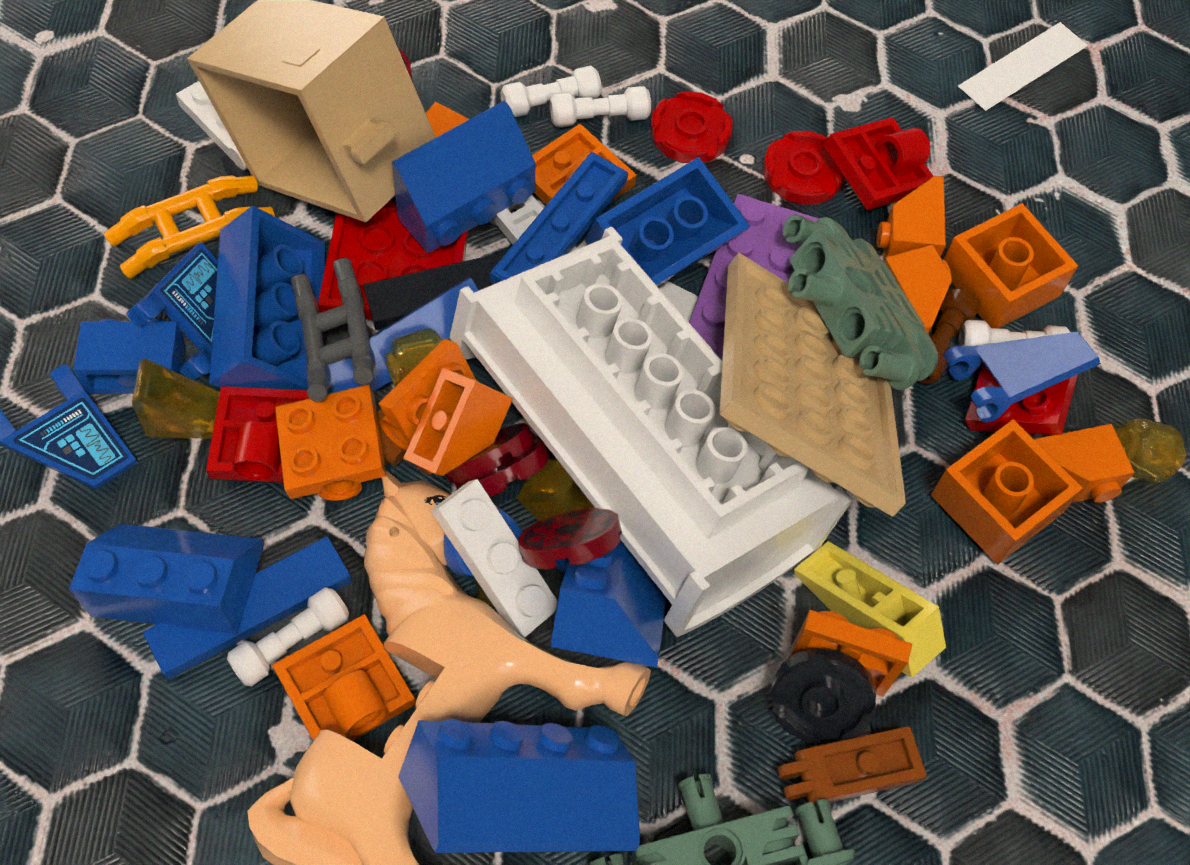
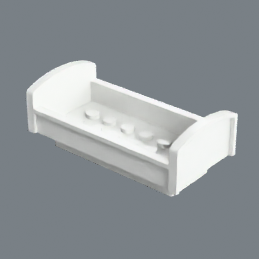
M613 227L605 229L602 239L475 293L469 286L460 289L449 341L458 344L465 359L477 357L504 393L513 398L512 403L594 507L609 509L618 514L622 529L620 539L672 604L664 618V622L674 635L679 637L741 604L807 559L821 547L853 500L840 486L834 489L830 483L817 477L811 468L792 457L786 458L777 454L767 442L748 431L741 432L736 430L720 415L723 361L621 246L623 238Z

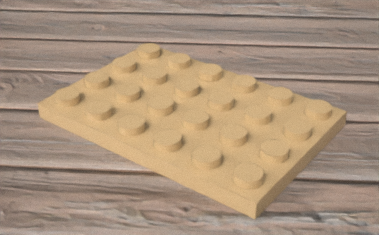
M738 252L728 265L720 415L736 430L750 432L767 442L777 454L786 458H794L811 468L813 473L821 480L838 484L853 493L865 506L877 507L893 517L906 504L891 385L886 378L865 375L863 373L865 368H860L858 359L843 355L813 301L793 297V292H789L786 281Z

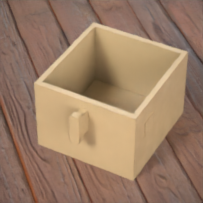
M257 0L187 58L248 170L256 178L259 186L363 222L370 220L395 195L392 161L436 138L384 16L313 0Z

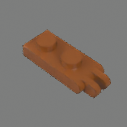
M910 726L803 749L794 753L796 762L784 764L777 768L781 780L800 776L802 779L801 783L783 788L786 800L807 797L808 803L813 802L814 806L817 805L816 801L820 799H828L829 803L920 783L927 777Z

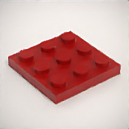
M388 201L367 222L336 212L318 301L320 313L343 305L337 284L338 280L333 267V263L341 258H349L351 260L355 277L359 282L363 295L365 318L372 320L363 284L463 262L465 260L469 230L461 234L453 243L447 246H440L427 253L399 221L396 201Z

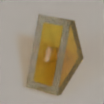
M143 359L139 362L132 406L147 437L212 439L220 392L152 361Z

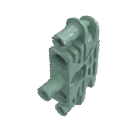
M791 215L784 224L783 236L787 238V242L801 245L790 258V263L795 270L788 282L789 292H793L792 296L798 299L813 301L843 355L858 359L860 368H865L863 371L865 375L886 378L888 383L897 390H905L917 381L930 376L938 362L936 346L924 329L925 325L885 262L880 259L873 246L860 238L852 241L844 228L831 218L824 217L813 221L801 215Z
M700 774L698 775L699 781L695 782L694 776L678 783L693 831L639 845L637 851H633L631 855L632 865H711L704 856V848L709 845H719L728 852L730 865H847L854 860L855 849L844 850L829 808L828 799L817 800L816 806L813 805V802H809L795 809L812 855V859L809 860L803 844L795 846L794 842L800 834L797 825H788L793 817L790 806L724 823L711 783V775ZM622 854L609 856L610 861H608V865H624ZM602 857L594 860L589 865H606L605 858Z

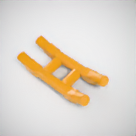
M220 176L207 181V184L160 202L132 209L122 216L118 223L104 232V236L111 245L116 247L131 235L135 236L143 229L153 226V223L156 224L163 239L159 237L144 244L136 250V254L120 264V269L126 277L132 279L148 267L152 268L160 261L170 258L169 255L195 246L199 242L203 243L220 236V229L249 209L250 206L234 208L221 215L214 200L218 201L224 198L236 197V195L256 193L258 189L257 180L254 176ZM269 206L259 208L275 216L272 207ZM197 207L205 222L180 232L172 216Z

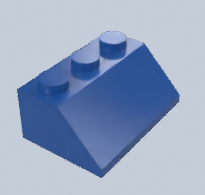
M505 101L392 161L398 219L427 253L440 246H447L453 243L461 234L478 224L488 223L499 212L513 204L524 202L535 192L536 164L512 110Z
M698 157L595 218L584 241L587 245L602 239L605 229L613 227L623 238L621 246L656 286H659L747 231L750 225Z
M119 524L86 543L69 590L91 617L156 625L162 623L199 630L237 634L264 542L258 538Z
M622 541L618 543L615 549L604 556L585 564L570 565L568 561L560 588L550 647L657 668L666 596Z

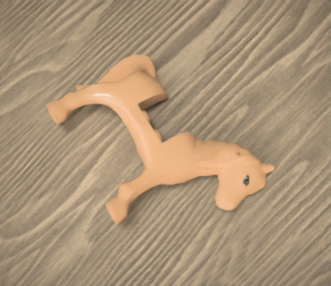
M386 471L387 476L381 477L385 498L381 500L375 520L366 531L367 548L364 553V567L369 576L370 588L375 596L379 612L386 619V632L389 636L384 642V649L437 680L429 681L422 688L416 700L415 712L405 726L399 725L391 733L385 744V755L382 759L338 733L321 730L298 763L294 777L266 792L247 811L249 827L253 832L254 840L263 858L273 865H419L411 850L408 836L413 806L398 777L419 720L444 721L446 719H457L463 722L480 723L496 704L503 692L508 687L516 684H529L543 689L556 697L565 707L575 711L591 705L604 704L610 710L627 717L642 697L648 684L651 670L630 662L599 668L576 664L556 656L520 636L487 603L466 594L445 567L447 565L443 544L445 532L430 510L451 494L426 481L401 483ZM289 801L295 816L286 815L284 812L285 805Z

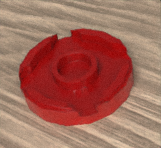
M684 91L676 93L675 98L667 100L666 97L658 103L652 112L650 135L655 146L666 157L680 163H689L699 157L704 163L712 161L724 153L731 140L733 120L730 114L727 115L723 110V104L716 98L701 92Z
M791 131L784 134L782 139L776 142L774 140L769 145L763 162L764 179L771 190L783 199L800 205L819 204L834 197L841 190L845 176L823 145L827 137L811 131Z

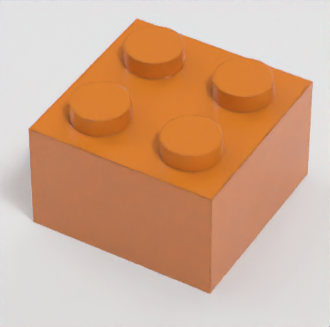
M1023 203L955 236L944 257L951 271V282L957 289H965L975 295L980 303L977 313L988 323L990 328H1001L1060 297L1078 268L1076 262Z
M1013 419L948 467L931 496L998 565L1062 515L1083 487Z

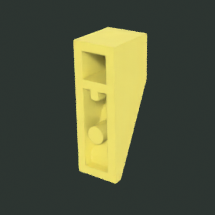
M827 541L794 569L795 575L832 612L841 614L849 623L867 629L875 627L884 628L894 632L900 640L912 643L908 664L902 670L907 676L913 678L946 648L939 606L833 543Z

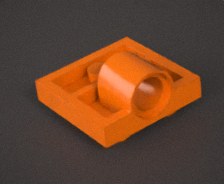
M578 124L532 155L536 164L534 193L546 205L591 151L628 172L627 182L612 201L636 185L637 174L581 124Z
M443 339L378 403L385 414L379 421L381 429L395 445L404 451H407L442 368L477 381L458 344ZM416 465L418 470L429 475L432 474V472Z
M369 384L327 394L326 398L319 402L306 399L275 407L284 490L290 499L317 493L322 499L329 501L346 500L360 493L362 490L361 482L387 476L375 397Z
M809 610L792 644L788 659L798 652L816 648L838 650L857 659L871 673L876 687V695L884 697L908 664L912 643L900 640L894 632L884 628L875 627L867 629L849 623L844 616L836 612Z
M365 614L272 664L278 679L312 740L316 738L321 730H329L354 741L416 704L414 696L388 652L384 649L382 642Z

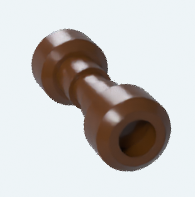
M952 289L946 294L940 307L942 316L937 323V330L930 336L938 352V362L932 374L918 382L924 384L936 383L943 375L947 367L944 353L950 348L952 338L958 334L966 320L974 319L980 308L978 299L970 291Z

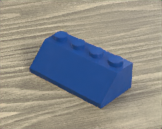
M251 206L220 229L209 384L219 388L221 386L308 390L307 358L303 331L290 280L299 274L308 275L313 294L318 303L325 271V242L255 206Z
M457 719L418 721L398 777L435 853L637 851L640 844L635 760L612 728L601 725H594L590 728L565 727L554 723H547L543 726L517 725L506 721L470 723Z

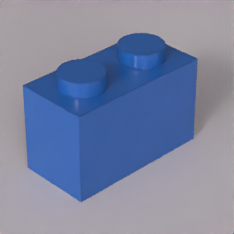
M115 319L81 322L73 370L87 394H180L183 375L179 369L184 364L186 344L177 321L150 319L140 327H137L132 321H119Z

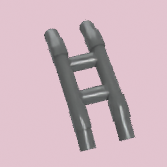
M341 258L333 263L343 305L320 313L308 275L299 274L290 280L295 295L294 300L298 316L301 320L306 351L307 394L311 400L316 402L326 398L327 390L330 387L331 375L327 365L352 356L353 378L356 383L361 385L371 382L375 370V357L368 334L363 308V295L349 258ZM346 323L348 324L350 337L324 346L322 332Z

